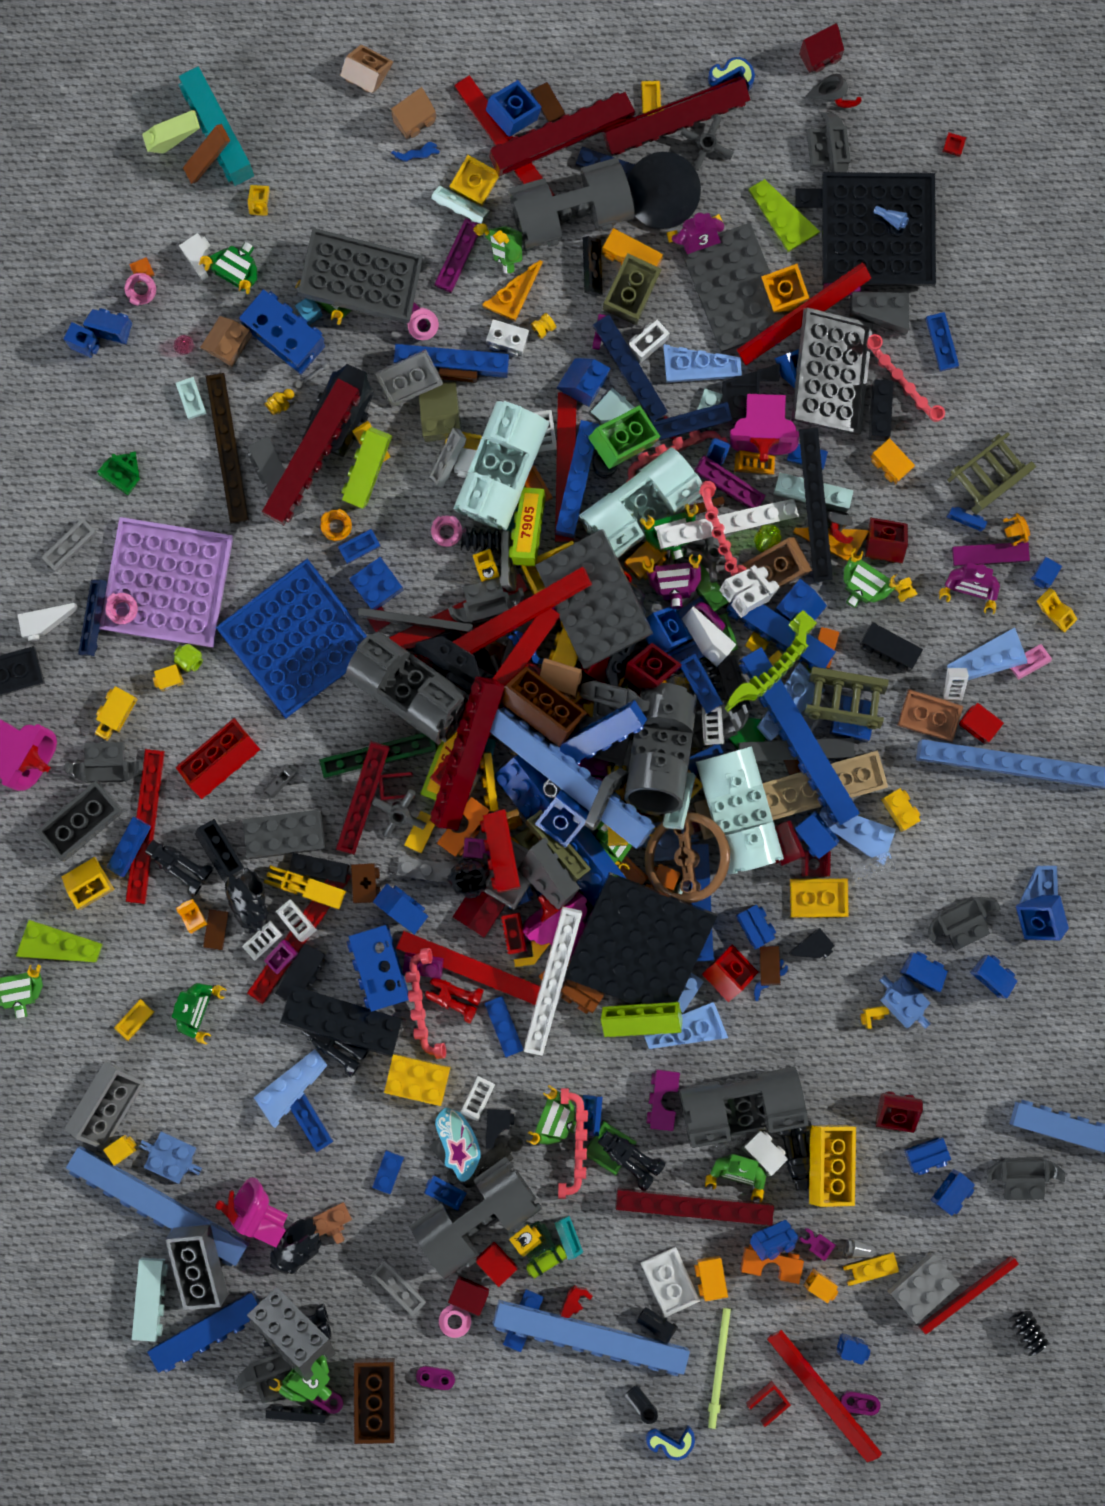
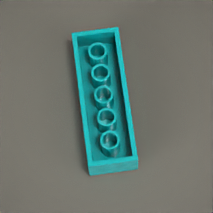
M199 66L179 75L181 83L178 86L190 110L195 111L200 129L207 138L216 125L222 124L230 139V142L216 158L224 171L227 181H232L234 186H237L254 177L251 164Z

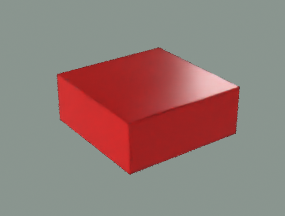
M948 132L942 152L960 157L966 137Z

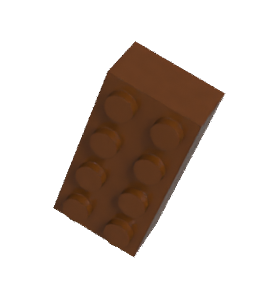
M525 667L504 687L500 700L504 706L558 747L580 727L587 714L586 711L528 667Z
M395 1358L355 1359L354 1444L394 1443Z

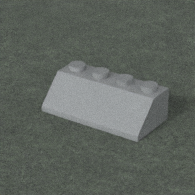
M105 1061L64 1129L75 1139L100 1149H105L145 1082L117 1065Z

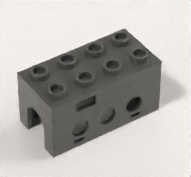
M277 1287L247 1314L254 1329L306 1382L314 1375L311 1367L320 1356L325 1355L330 1360L336 1354L329 1338Z

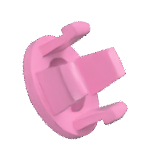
M135 273L125 283V294L129 302L134 305L147 304L155 297L156 284L147 274ZM142 281L148 286L146 294L139 295L134 291L136 282Z
M420 308L411 314L410 322L407 326L414 338L428 340L436 334L439 322L432 311ZM423 318L428 319L431 324L427 332H421L417 327V323Z
M438 516L433 521L431 535L438 545L451 547L460 541L462 526L455 516ZM444 525H450L454 530L453 536L449 539H445L440 535V529Z
M112 593L106 599V615L112 622L121 625L127 624L136 617L138 605L131 595L127 593ZM124 602L128 604L130 610L127 615L119 616L116 613V606L119 603Z
M450 1304L442 1310L439 1316L440 1329L448 1337H461L470 1329L471 1315L468 1311ZM455 1314L461 1317L462 1325L458 1329L449 1327L448 1318L451 1315Z

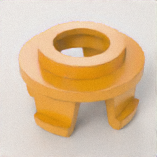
M341 509L325 512L321 517V531L327 539L341 541L350 534L352 522L345 511ZM339 519L343 522L344 527L341 532L334 533L330 530L332 520Z
M1018 513L1013 514L1012 518H1004L1002 520L1004 523L1014 520V524L1004 529L1007 538L1018 535L1021 538L1011 545L1017 546V543L1022 541L1027 543L1030 530L1025 518Z

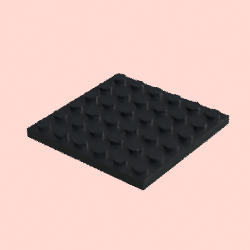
M823 172L822 285L835 282L863 262L872 279L862 286H935V173ZM879 206L885 210L907 213L909 220L906 227L898 231L884 217L874 213L875 207Z
M609 872L569 960L564 978L634 1005L678 1002L718 916L716 913Z

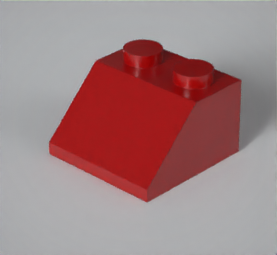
M732 944L702 975L727 1002H730L744 990L759 972Z

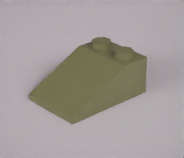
M627 253L603 303V310L637 326L662 269Z
M456 381L443 383V385L419 395L422 433L425 442L446 440L453 428L460 429L462 432Z

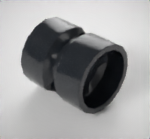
M597 452L593 462L594 472L601 478L613 476L617 471L618 465L609 469Z

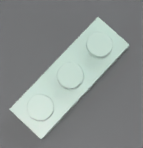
M439 186L431 197L439 205L446 206L455 213L462 214L470 218L471 221L480 224L487 218L490 211L442 186Z
M687 772L683 807L676 812L665 814L663 821L665 828L683 830L696 777L694 773Z

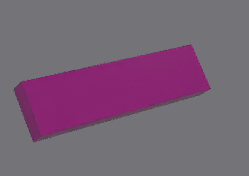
M465 218L434 286L452 293L478 238V235L473 230L478 223Z
M705 455L701 457L694 470L699 477L713 482L716 488L747 508L761 506L766 495Z
M1019 542L1017 546H1012V543L952 547L953 566H964L966 563L980 565L1029 562V542Z

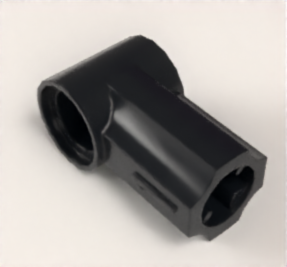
M647 1307L642 1310L636 1320L639 1324L653 1332V1335L667 1344L678 1328L675 1323H670L667 1318H662Z
M636 1384L624 1396L644 1423L653 1424L658 1418V1410ZM647 1409H652L655 1413L650 1419L643 1415Z

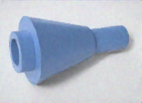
M876 206L874 209L875 214L884 217L898 231L901 228L904 229L908 223L909 218L905 212L885 210L879 206Z

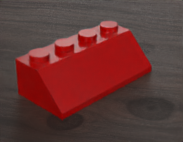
M233 718L175 768L188 786L203 799L261 749L238 721Z
M505 809L483 815V821H480L482 832H486L487 839L484 840L485 851H490L491 859H487L489 871L493 870L495 878H491L493 890L497 889L498 893L521 889Z

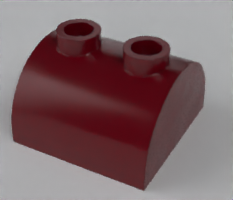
M891 1091L882 1093L878 1103L876 1127L914 1133L923 1112L922 1099L915 1098L913 1095L899 1096Z

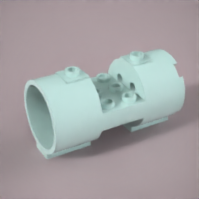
M497 401L453 509L464 516L467 514L468 517L479 523L499 530L503 528L506 531L548 429L549 422L521 406L506 401Z
M670 447L640 469L637 475L613 493H608L581 513L579 520L589 536L603 529L617 558H619L644 539V525L640 523L641 518L647 522V515L651 516L655 521L678 514L685 508L686 504L690 505L701 496L700 487L702 481L677 450Z
M752 746L696 762L711 818L722 829L728 841L730 862L727 874L748 871L775 863V860H783L784 857Z

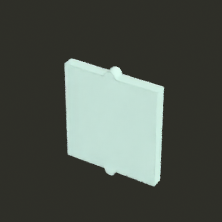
M612 388L593 408L591 413L600 420V424H604L635 407L626 400L625 396L622 397Z

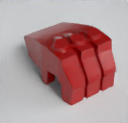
M574 1285L568 1289L561 1308V1317L570 1318L573 1313L576 1315L583 1309L582 1305L578 1302L580 1296L584 1295L589 1300L593 1297L587 1288Z

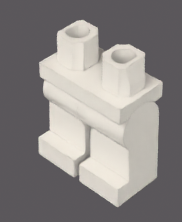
M754 565L750 569L725 579L719 590L729 603L732 602L731 606L742 618L754 608L769 602L779 589V585L776 581L768 582L765 579L768 576V571L764 566L757 568Z

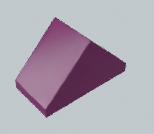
M282 940L264 962L276 974H279L299 953L287 940Z

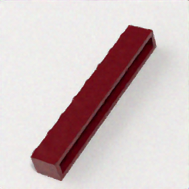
M738 76L601 129L608 152L619 155L624 153L625 149L629 147H640L642 142L658 140L660 135L665 133L666 135L677 132L676 129L681 127L689 128L696 121H707L714 114H725L728 112V109L743 107L746 105L745 102L751 100L745 79Z
M618 92L611 95L607 100L596 101L591 107H582L570 116L566 114L554 123L547 122L540 129H531L524 136H515L503 145L500 143L493 146L490 150L489 158L500 177L602 132L601 129L634 117L635 110L626 92L621 94Z
M339 378L337 379L262 510L264 516L283 526L286 522L289 523L292 520L295 506L301 504L304 497L302 496L305 489L308 490L313 482L311 478L315 472L318 473L321 469L323 457L329 455L332 449L331 443L334 439H338L342 431L340 428L343 422L347 423L351 416V408L353 406L356 407L360 400V393L357 388Z
M475 677V681L472 684L465 712L460 721L454 746L448 758L446 771L436 796V802L431 811L430 821L438 828L458 830L505 687L494 679Z
M617 1188L615 1209L621 1211L771 1226L773 1224L774 1205L772 1203Z

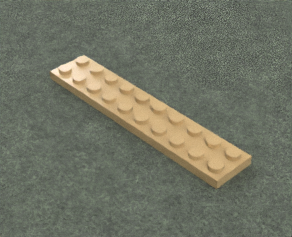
M878 750L831 763L851 798L888 788ZM800 772L762 783L773 820L821 807L817 799L819 795L816 790L813 791L808 784L809 778L806 773L802 774ZM706 799L693 803L697 814L712 820ZM699 823L704 840L715 837L710 829Z

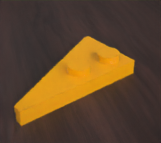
M539 260L528 267V270L510 281L505 288L496 292V295L491 299L485 301L482 307L516 322L543 261Z
M808 528L794 529V534L810 542ZM828 529L830 553L848 562L853 548H856L854 552L856 555L869 531L843 529L841 533L847 538L849 536L853 537L851 543L845 544L837 541L832 536L830 529Z

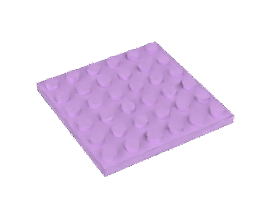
M120 517L99 629L214 648L217 632L215 627L218 626L233 536ZM112 593H127L137 602L138 612L130 623L116 624L106 615V599ZM122 602L116 606V613L119 616H125L129 613L128 604Z

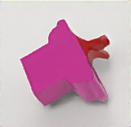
M747 394L746 418L738 420L735 428L731 429V447L736 451L759 453L760 462L763 463L768 461V455H784L795 451L799 443V431H796L792 421L785 419L786 395Z
M0 719V778L4 786L16 791H25L38 781L43 772H49L51 767L48 763L57 745V738L52 730L40 724L35 726L25 725L19 730Z
M579 891L572 900L563 906L582 911L570 958L585 927L582 919L587 914V907L585 905L587 899ZM541 894L538 899L542 904V908L534 912L524 922L522 929L529 940H534L540 945L549 943L552 946L562 908L558 910Z
M251 1177L244 1182L235 1198L234 1191H229L227 1205L220 1200L215 1205L217 1210H221L227 1216L238 1233L251 1238L255 1237L275 1248L286 1231L284 1223L288 1214L269 1205V1197L262 1184L255 1177Z

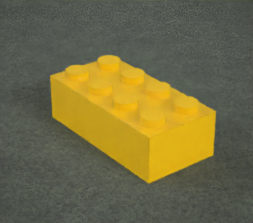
M811 1125L809 1204L819 1207L855 1206L856 1127L849 1125Z

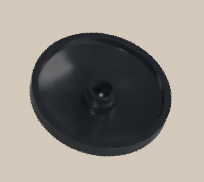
M656 152L645 156L632 168L627 179L633 200L635 217L652 228L670 229L683 224L685 220H688L693 215L700 201L701 184L699 176L693 165L676 153Z

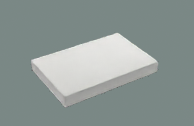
M676 1246L640 1262L664 1317L700 1302Z

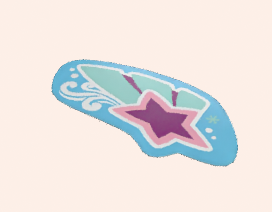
M446 1107L438 1114L435 1120V1126L446 1154L445 1166L453 1169L457 1178L461 1182H465L473 1175L478 1166L481 1156L480 1147L471 1126L460 1112Z

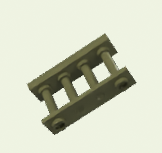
M1008 432L1003 436L998 434L991 440L992 444L963 467H960V465L955 467L950 472L952 475L947 479L950 483L957 477L975 499L976 505L971 509L975 515L1036 468L1032 461L1027 465L1022 464L1005 444L1004 440L1010 435ZM996 446L999 447L1016 468L1015 471L1017 473L1013 476L1005 471L990 452ZM983 456L1002 478V485L998 486L992 482L978 465L977 461ZM969 467L972 468L989 489L988 492L990 494L985 497L977 491L963 472Z
M812 667L809 682H814L815 684L812 705L807 704L804 716L815 720L825 719L866 726L868 729L881 728L884 717L877 716L880 694L885 695L889 682L888 679ZM824 684L834 687L831 708L820 707ZM842 688L853 690L850 712L839 710ZM861 691L872 693L870 715L858 713Z
M542 810L538 811L525 822L528 827L517 834L514 839L521 846L530 850L539 840L541 841L546 837L548 840L547 846L553 854L557 853L559 856L557 860L562 868H567L575 882L578 881L591 868L570 844L565 848L535 825L536 821L543 814Z

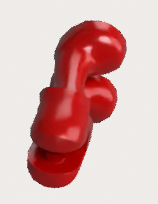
M432 978L430 984L442 989L439 995L426 990L425 996L447 1010L452 1008L460 1012L464 1016V1021L471 1024L477 1008L452 999L451 994L479 1006L484 990L477 988L474 991H468L452 985L447 980Z

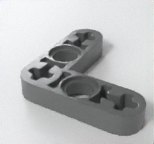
M619 768L604 778L585 821L586 827L592 830L597 828L611 795L625 785L628 775L627 771Z

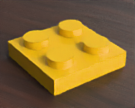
M467 155L449 188L472 202L483 206L499 176L495 169Z

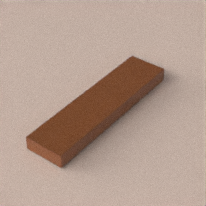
M222 124L214 127L184 165L183 169L191 184L198 182L230 142Z

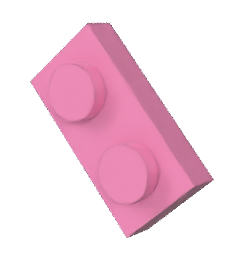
M1042 644L1025 652L1026 664L1010 669L1019 680L1050 663L1052 658Z

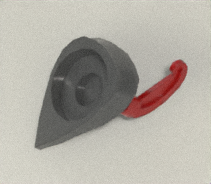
M832 74L826 77L806 95L808 99L834 100L836 105L841 108L855 107L862 101L861 97H857L856 100H842L848 91V84L841 74Z
M826 509L827 524L830 527L832 536L842 543H851L853 537L849 536L847 538L841 531L846 526L852 525L853 515L842 511Z

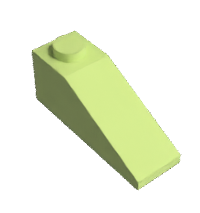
M194 110L154 125L142 134L147 152L166 153L200 129Z

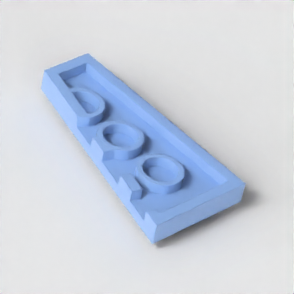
M666 344L663 345L666 383L730 379L742 376L740 357L718 353L711 354L701 350L694 351L683 347L677 348Z
M1014 627L948 664L947 669L967 668L968 680L1026 664L1027 658Z
M714 1002L682 1014L681 1033L644 1035L649 1049L728 1038Z
M316 1049L254 1097L274 1128L279 1124L278 1121L284 1114L287 1115L291 1110L290 1107L296 1099L302 1097L306 1087L312 1085L327 1067L326 1062Z

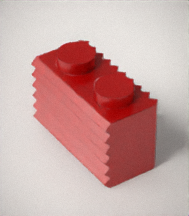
M520 913L502 916L507 953L526 952Z

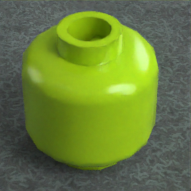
M191 644L180 645L174 651V663L185 672H195L202 665V653Z

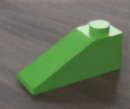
M699 563L701 566V581L696 588V592L716 613L729 602L719 589L721 587L717 582H710L709 572Z

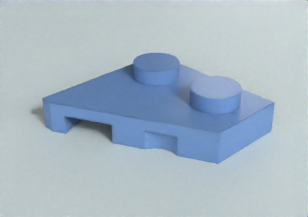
M1036 866L1019 903L1041 895H1058L1057 866Z

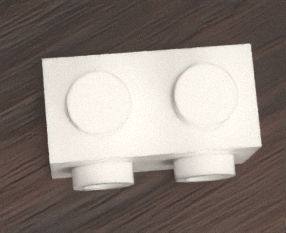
M493 319L486 339V345L493 351L499 352L500 349L507 351V354L513 357L523 356L529 337V330Z
M656 320L654 323L650 322L646 325L640 335L632 337L629 340L628 346L636 360L642 363L669 339L670 333Z
M757 1131L741 1149L752 1160L759 1162V1167L765 1170L767 1176H772L788 1160L785 1156L786 1152L779 1145L776 1147L771 1142L773 1139L767 1132Z

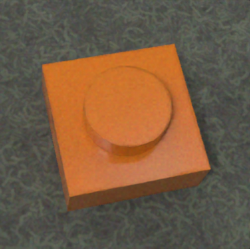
M147 257L129 264L133 274L144 273L150 277L155 276Z

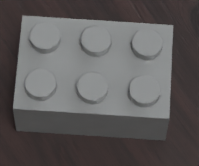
M930 1252L887 1291L917 1324L959 1287L960 1284L939 1259Z

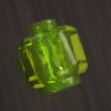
M773 524L761 526L753 538L756 549L764 552L779 544L782 539L781 531Z

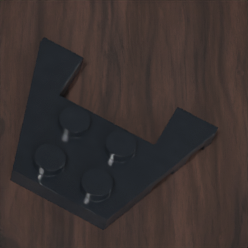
M780 364L722 382V403L728 402L732 422L728 423L735 425L738 420L746 418L747 394H759L760 382H779Z

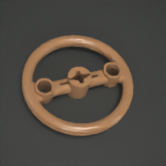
M687 813L684 824L686 827L685 832L682 833V829H673L679 838L680 848L675 852L674 860L677 865L682 867L683 880L681 881L680 888L683 893L677 894L667 889L661 883L655 871L654 855L657 844L663 834L670 829L665 828L663 822L654 830L648 841L645 851V869L648 879L655 890L687 903H695L709 897L722 884L729 868L730 849L724 832L713 820L697 813ZM692 822L703 824L715 835L720 848L718 871L710 884L701 891L700 883L695 878L694 868L698 865L700 857L697 851L692 849L691 836L694 832V828L691 825ZM692 882L693 886L689 891L688 886Z

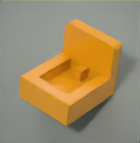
M193 899L183 902L176 908L190 934L207 925L199 906Z

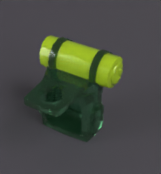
M540 1221L535 1222L530 1227H536L542 1235L539 1237L542 1243L526 1255L529 1261L526 1265L527 1273L534 1279L542 1276L544 1272L567 1259L563 1245L559 1244L556 1246L552 1242L551 1232L545 1223L542 1224Z

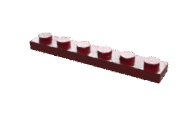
M370 741L336 850L355 855L385 764L389 746Z

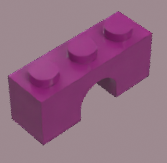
M656 1069V1072L652 1073L651 1085H654L653 1093H649L648 1104H652L651 1112H647L646 1123L649 1124L650 1129L674 1131L676 1112L665 1109L661 1104V1099L666 1092H678L680 1072Z

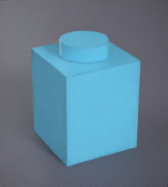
M305 298L295 305L297 313L308 321V326L323 316L321 309L314 300Z

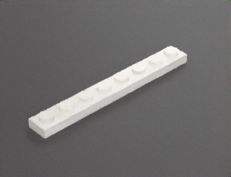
M793 498L717 517L719 522L725 527L724 534L797 518L799 515L795 499ZM705 518L658 529L656 532L660 548L663 549L713 537V525Z
M562 906L525 1041L524 1052L543 1056L582 916L581 910Z

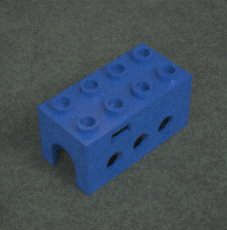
M263 289L239 317L240 322L250 330L257 340L302 375L325 348L324 338L321 336L322 333L316 327L311 328L308 326V321L301 315L297 317L292 313L293 309L288 304H281L278 301L279 298L270 291L268 293Z
M384 925L348 936L347 946L349 952H353L355 957L352 960L355 971H359L361 977L358 979L361 990H365L367 996L364 997L366 1008H370L372 1012L409 1000L407 985L389 926ZM378 942L384 945L382 953H378L375 950ZM383 961H387L390 964V969L387 972L381 969ZM390 979L396 983L393 991L389 990L386 986L387 981Z

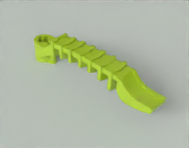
M804 610L788 625L795 632V639L781 656V659L767 673L763 672L759 679L757 676H754L750 679L749 683L741 684L734 691L725 706L727 713L741 701H755L759 696L762 697L806 651L808 647L806 635L816 626L817 622Z

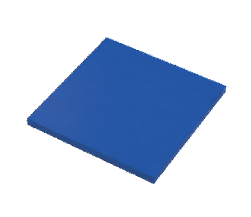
M308 558L215 627L285 719L346 674L348 664L356 652L357 646L367 637Z

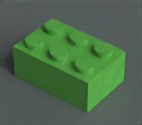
M639 405L597 427L588 438L610 469L652 447L661 436Z

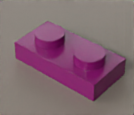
M405 953L403 973L410 971L409 962L415 955L414 953ZM433 957L431 964H422L419 961L417 963V970L420 976L441 979L444 958Z

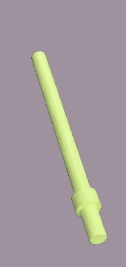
M723 1308L712 1399L708 1407L710 1412L708 1428L716 1429L717 1414L720 1413L721 1406L719 1398L731 1312L729 1308Z

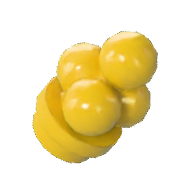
M285 389L283 393L275 392L272 397L270 396L267 399L265 406L273 415L288 410L290 404L287 400L293 399L294 391L292 389Z

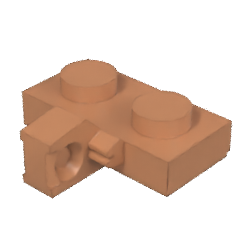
M344 1202L312 1217L313 1225L316 1224L317 1226L315 1234L319 1233V1236L327 1233L328 1237L333 1236L336 1244L345 1240L341 1233L344 1230L343 1224L351 1221L352 1218Z

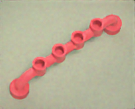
M877 334L871 335L866 344L868 349L877 357L879 366L886 368L891 373L892 381L899 382L903 387V393L914 399L917 409L923 410L932 421H941L945 416V409L940 405H935L931 408L928 405L927 398L921 397L916 391L915 385L904 378L903 371L891 363L890 356L882 353L880 350L883 343L881 336Z
M698 430L689 433L690 438L683 440L682 437L674 439L672 441L673 445L670 447L681 452L687 447L699 444L707 438H716L727 443L728 441L726 437L722 438L715 431L708 430L701 433ZM662 444L655 448L656 453L649 455L648 452L638 455V461L631 464L628 469L629 479L627 481L635 476L637 469L645 467L670 447L666 448L665 444Z
M705 481L700 487V494L707 509L705 518L713 525L712 536L718 539V552L724 555L726 560L724 568L731 573V576H734L747 569L743 565H737V559L731 554V543L725 538V527L719 522L717 517L718 509L713 506L711 497L715 494L716 486L711 481Z
M430 948L421 949L420 953L415 954L409 962L410 971L405 973L406 982L412 984V990L408 991L409 1001L415 1004V1009L411 1010L412 1021H417L418 1028H414L413 1034L415 1040L420 1039L421 1047L426 1053L435 1055L436 1059H444L446 1057L445 1044L436 1043L434 1047H431L427 1039L426 1014L422 1005L423 993L419 985L420 973L417 970V963L419 961L422 964L432 963V951Z
M561 1088V1104H569V1100L576 1103L574 1184L571 1187H566V1183H559L558 1199H566V1195H573L581 1188L582 1179H586V1167H582L583 1160H587V1148H583V1141H587V1129H584V1122H588V1110H584L582 1098L575 1093L569 1092V1088Z

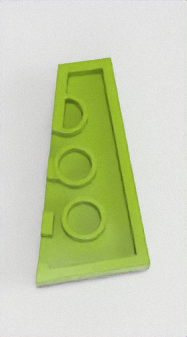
M765 179L749 188L748 191L787 252L820 234V231Z
M28 920L16 957L97 962L103 944Z

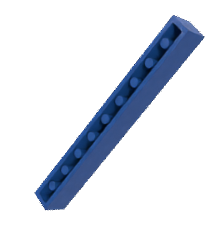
M762 647L739 660L741 671L744 675L747 674L750 679L754 676H757L759 679L763 672L767 673L773 666ZM780 679L758 699L764 708L767 707L770 712L768 716L771 722L777 724L780 729L778 733L783 741L786 740L789 744L788 750L790 754L799 761L798 767L802 774L806 773L809 778L808 784L813 791L816 790L819 795L817 799L823 808L826 807L829 812L827 816L830 822L840 826L860 813Z

